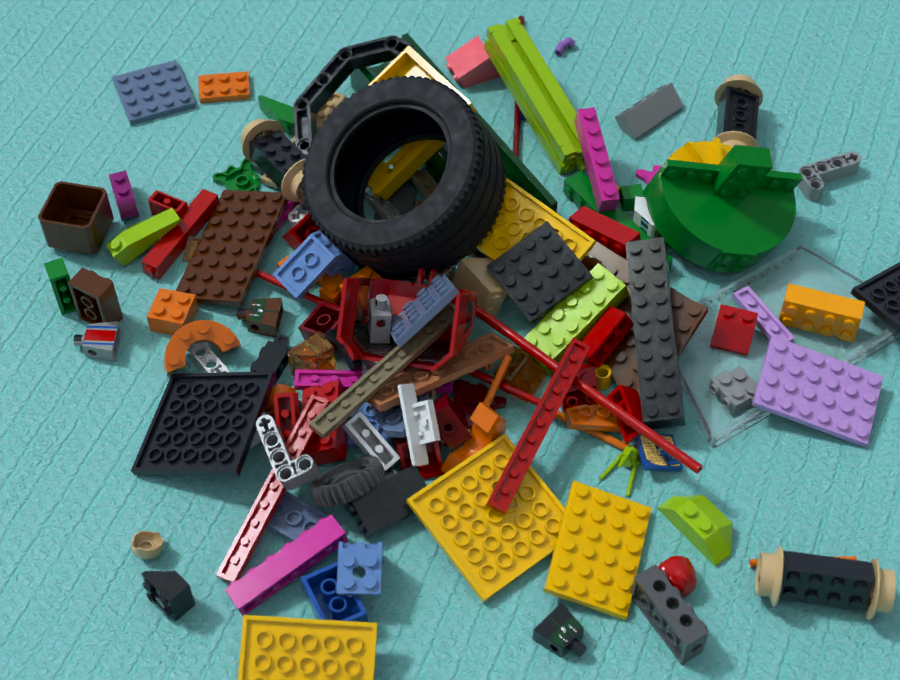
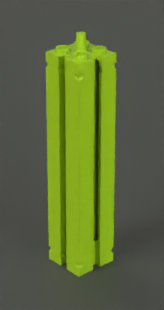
M519 18L510 19L502 26L499 23L488 27L486 34L488 39L485 40L484 49L489 54L490 60L551 162L556 166L558 174L569 173L574 170V166H577L580 171L585 172L587 168L574 122L576 111L526 29L521 25Z

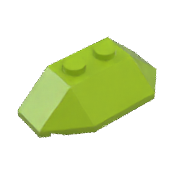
M704 495L673 496L658 507V510L715 567L731 556L733 523Z

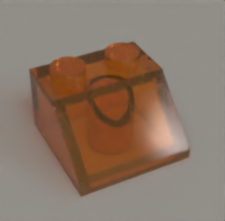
M317 332L287 352L293 376H295V369L334 370L336 368L334 348L320 332Z

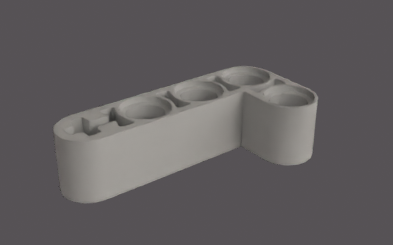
M852 151L802 166L799 169V173L802 174L803 180L797 185L808 200L818 201L821 198L825 183L857 173L861 162V155Z
M270 415L259 417L256 421V428L275 475L283 487L287 490H293L317 478L319 468L309 455H302L293 460L281 430Z

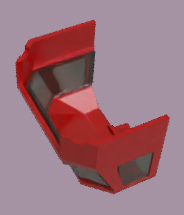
M420 268L418 271L417 283L372 277L343 278L337 340L345 347L353 361L361 359L379 362L398 346L394 342L391 333L389 343H370L367 323L369 300L376 298L379 294H383L390 301L391 317L395 314L399 315L407 302H413L421 289H427L432 284L431 280L437 276L436 270L430 271L428 284H423L425 278L424 268ZM457 289L460 293L450 301L455 305L453 326L407 367L431 370L432 373L441 369L460 354L470 334L473 332L478 292ZM377 321L376 325L381 327L382 321Z

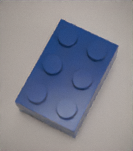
M338 562L301 577L302 589L317 619L368 622L367 612L358 595H337Z

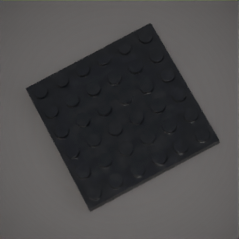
M274 371L172 374L131 468V472L134 475L239 476L257 430L256 421L263 414L277 377Z

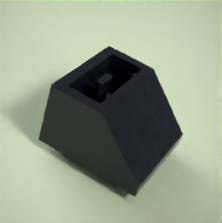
M144 571L141 574L144 581L142 585L147 591V598L153 604L157 603L160 606L159 609L165 617L168 618L170 616L176 622L196 605L190 585L176 571Z

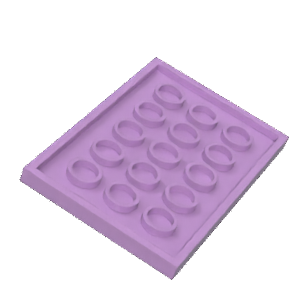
M772 335L768 342L751 406L866 447L871 433L883 376Z

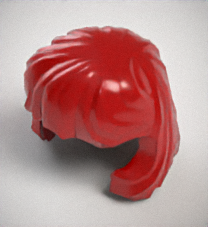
M672 556L657 566L666 573L670 584L680 591L681 597H686L694 591L697 584L696 572L692 562L687 557Z

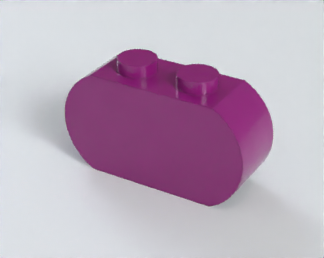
M127 171L108 174L121 221L138 217L139 213Z

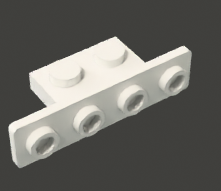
M413 383L398 385L412 466L427 465L429 461L425 444L440 440L433 399L417 403Z

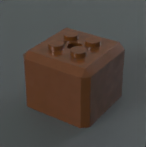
M64 181L54 184L38 215L45 241L49 247L91 255L99 251L114 219L108 195L104 188Z

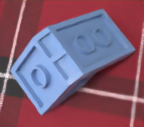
M319 230L311 233L274 272L273 276L296 299L300 300L324 273L333 277L353 270L357 264Z

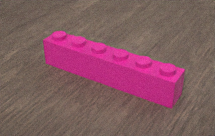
M595 107L578 109L574 122L598 212L616 210L620 198Z
M332 514L328 517H323L317 522V525L303 531L293 542L286 543L279 552L269 555L262 564L248 570L246 575L239 580L231 582L228 588L225 589L227 595L242 616L248 614L337 550L339 542L347 543L349 540L346 532Z

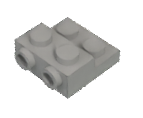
M741 366L731 372L725 370L710 379L709 389L711 393L716 395L724 408L728 409L733 415L752 405L757 384Z

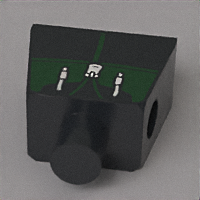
M563 603L558 605L533 629L532 639L561 658L570 650L578 657H581L587 650V647L580 641L583 638V627Z

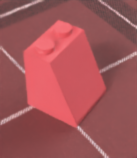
M476 36L445 57L448 62L446 67L450 73H455L453 78L457 84L461 82L464 88L501 77L490 60L489 54L486 53L484 44L479 36Z

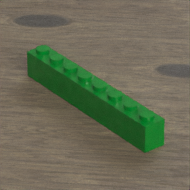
M582 171L564 179L563 192L578 208L585 206L598 212L590 179ZM618 206L616 210L598 212L640 232L641 240L651 239ZM667 254L670 272L673 259Z

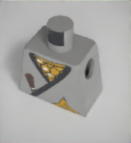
M379 294L376 298L369 300L367 323L370 343L390 342V301L383 294ZM377 321H382L381 327L376 325Z

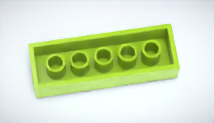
M599 263L590 271L593 279L554 307L524 337V339L558 363H560L572 338L582 341L610 306L617 308L629 296L627 286ZM520 348L523 354L546 374L551 375L550 372H553L551 369Z

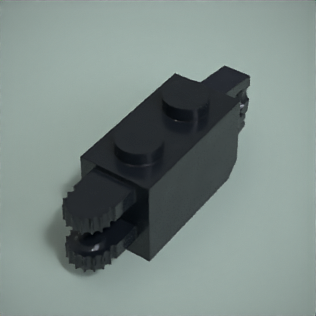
M279 334L273 342L268 340L265 347L261 348L259 357L256 361H253L250 367V372L274 371L277 377L273 387H275L289 363L287 350L290 344L289 337Z

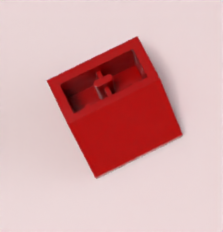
M588 363L582 364L576 376L599 391L594 366ZM553 371V372H550V373H551V378L553 377V375H554V373H555L554 371ZM571 384L560 407L562 412L565 413L567 408L584 404L593 405L596 404V401Z

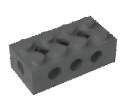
M655 564L634 576L631 599L682 665L701 654L709 634L708 628L703 621H699L695 616L691 605L684 602L680 591L670 584L666 573Z

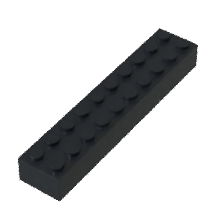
M664 237L625 242L643 423L652 430L686 426Z

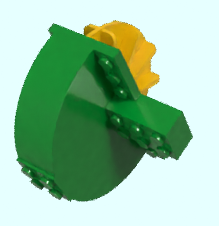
M714 138L712 141L694 143L689 141L677 149L664 162L644 188L643 196L646 197L648 211L655 227L675 251L691 262L705 267L706 270L737 274L762 262L788 235L796 214L794 189L803 179L800 173L772 171L773 166L769 148L743 145L731 147L720 143L719 138Z

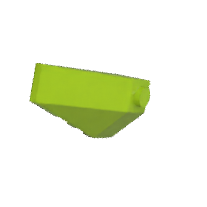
M170 208L120 231L107 242L106 246L117 261L127 266L182 220L175 210Z

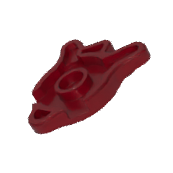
M457 380L453 384V402L466 418L471 429L474 422L470 418L478 404L484 401L489 389L481 383L475 385L463 380ZM495 395L490 408L495 410L506 407V398Z

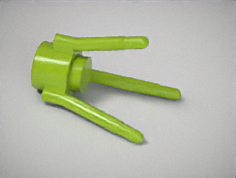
M626 446L599 479L603 480L617 464L619 468L622 466H632L626 496L629 497L636 469L640 463L637 460L639 451L632 446Z

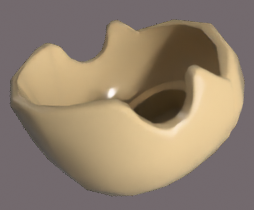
M139 531L133 536L131 541L133 553L143 560L157 557L164 546V538H161L158 531Z

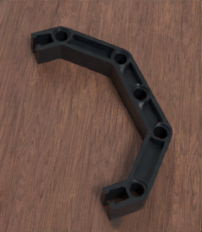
M391 35L341 48L294 102L295 145L305 155H308L307 150L311 146L310 142L314 140L313 136L317 133L316 114L354 70L392 61L408 46L415 50L413 44L398 36Z

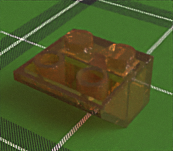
M514 346L515 353L509 355L512 359L502 381L533 395L547 376V373L533 356ZM499 365L498 368L495 370V372H494V377H495V375H496V373H497V371H498L500 365ZM514 396V397H516V398H518V399H520V400H522V401L528 403L527 401H525V400H523V399H521V398H519V397H517V396Z

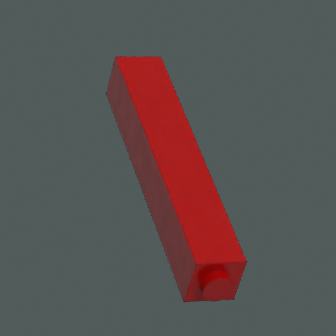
M205 189L200 191L179 216L182 221L161 237L141 261L144 273L147 276L161 279L209 221L216 205L219 203L217 194Z

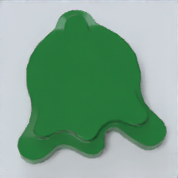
M246 158L242 160L240 167L235 168L233 165H230L225 172H218L213 175V181L223 185L226 190L258 191L260 187L259 175L252 169V162Z

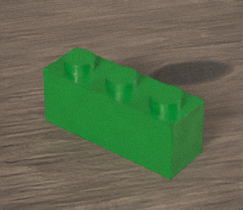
M63 258L44 263L61 314L65 315L77 311L68 285L70 276Z

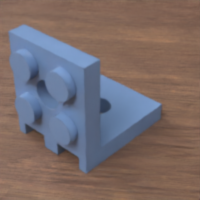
M339 542L337 595L381 596L382 563H384L385 558L382 542H378V544H365V542L344 544ZM356 568H364L366 570L365 576L356 578L353 575Z

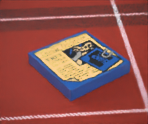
M642 434L635 438L644 471L681 472L683 469L681 462ZM659 434L676 446L673 434Z

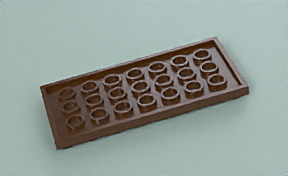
M223 190L219 203L216 205L176 291L195 294L199 304L243 306L289 200L283 196L282 192Z

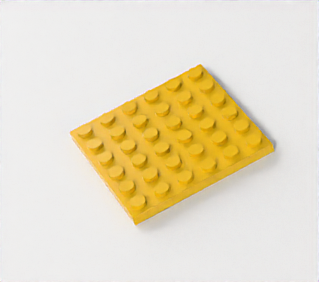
M503 434L409 497L406 501L483 603L553 553L565 509L531 465L505 515L486 505L516 448L506 434Z

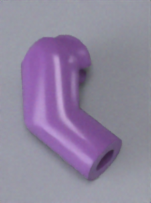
M571 37L560 41L555 49V55L562 56L565 47H574L575 41Z

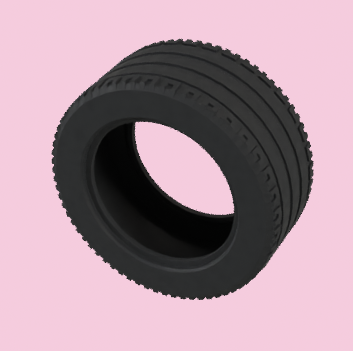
M411 75L409 77L395 76L393 79L390 77L387 80L382 79L378 83L373 82L372 85L359 89L357 93H352V96L347 97L343 103H339V106L334 108L333 112L327 116L328 118L322 122V126H319L318 132L313 136L314 140L310 142L311 146L307 150L308 155L305 156L306 162H304V169L302 170L304 175L302 177V189L304 190L302 193L305 197L304 202L311 219L323 235L361 268L365 266L370 267L382 278L402 281L408 279L413 281L417 279L420 268L425 269V278H429L431 270H436V273L441 274L444 272L443 270H449L451 266L458 265L461 259L470 256L471 252L475 251L479 244H482V240L488 236L487 233L491 232L492 225H495V219L499 217V210L502 209L501 203L504 202L503 196L506 193L504 189L506 188V169L503 156L495 139L470 105L457 92L434 79L430 80L427 77L422 78L421 76L414 77ZM420 140H437L447 143L448 155L443 176L435 190L422 204L412 211L392 219L371 220L365 218L364 194L367 184L375 169L389 154L406 144Z

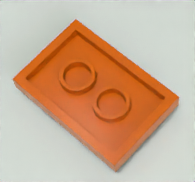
M248 71L199 75L200 103L250 99Z

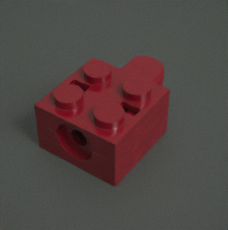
M447 392L433 401L440 441L444 446L448 445L453 450L472 437L468 421Z

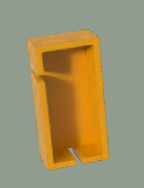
M788 283L779 321L787 327L823 336L833 337L835 335L837 339L854 342L862 319L865 302Z

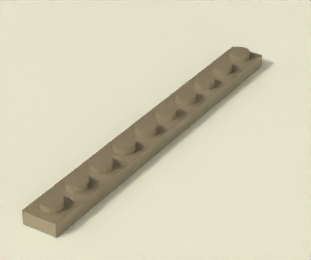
M449 302L401 348L396 346L310 421L309 428L323 439L331 434L453 326L455 305Z

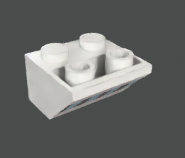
M635 196L633 222L651 239L658 238V231H655L657 228L648 211L646 197Z

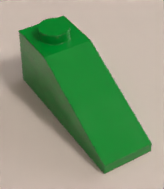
M259 95L260 110L270 120L279 122L283 126L285 133L295 136L293 107Z

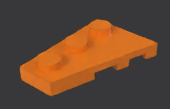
M597 402L593 405L584 404L570 407L564 413L568 429L621 432L615 415Z

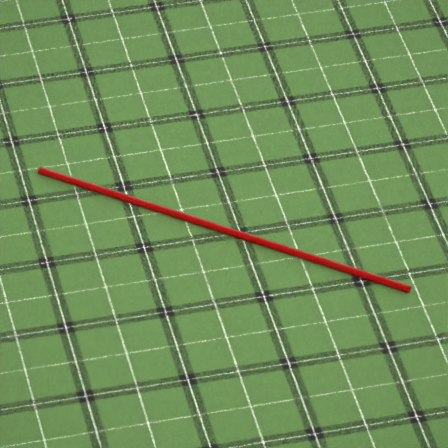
M476 304L475 315L549 369L554 372L559 365L557 361ZM575 376L572 385L696 474L702 470L703 465L581 378Z

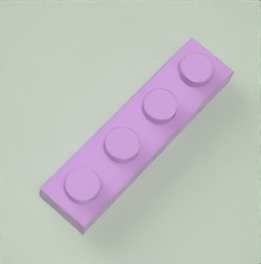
M749 286L733 293L732 298L741 309L758 313L756 326L768 339L773 335L789 342H794L795 337Z

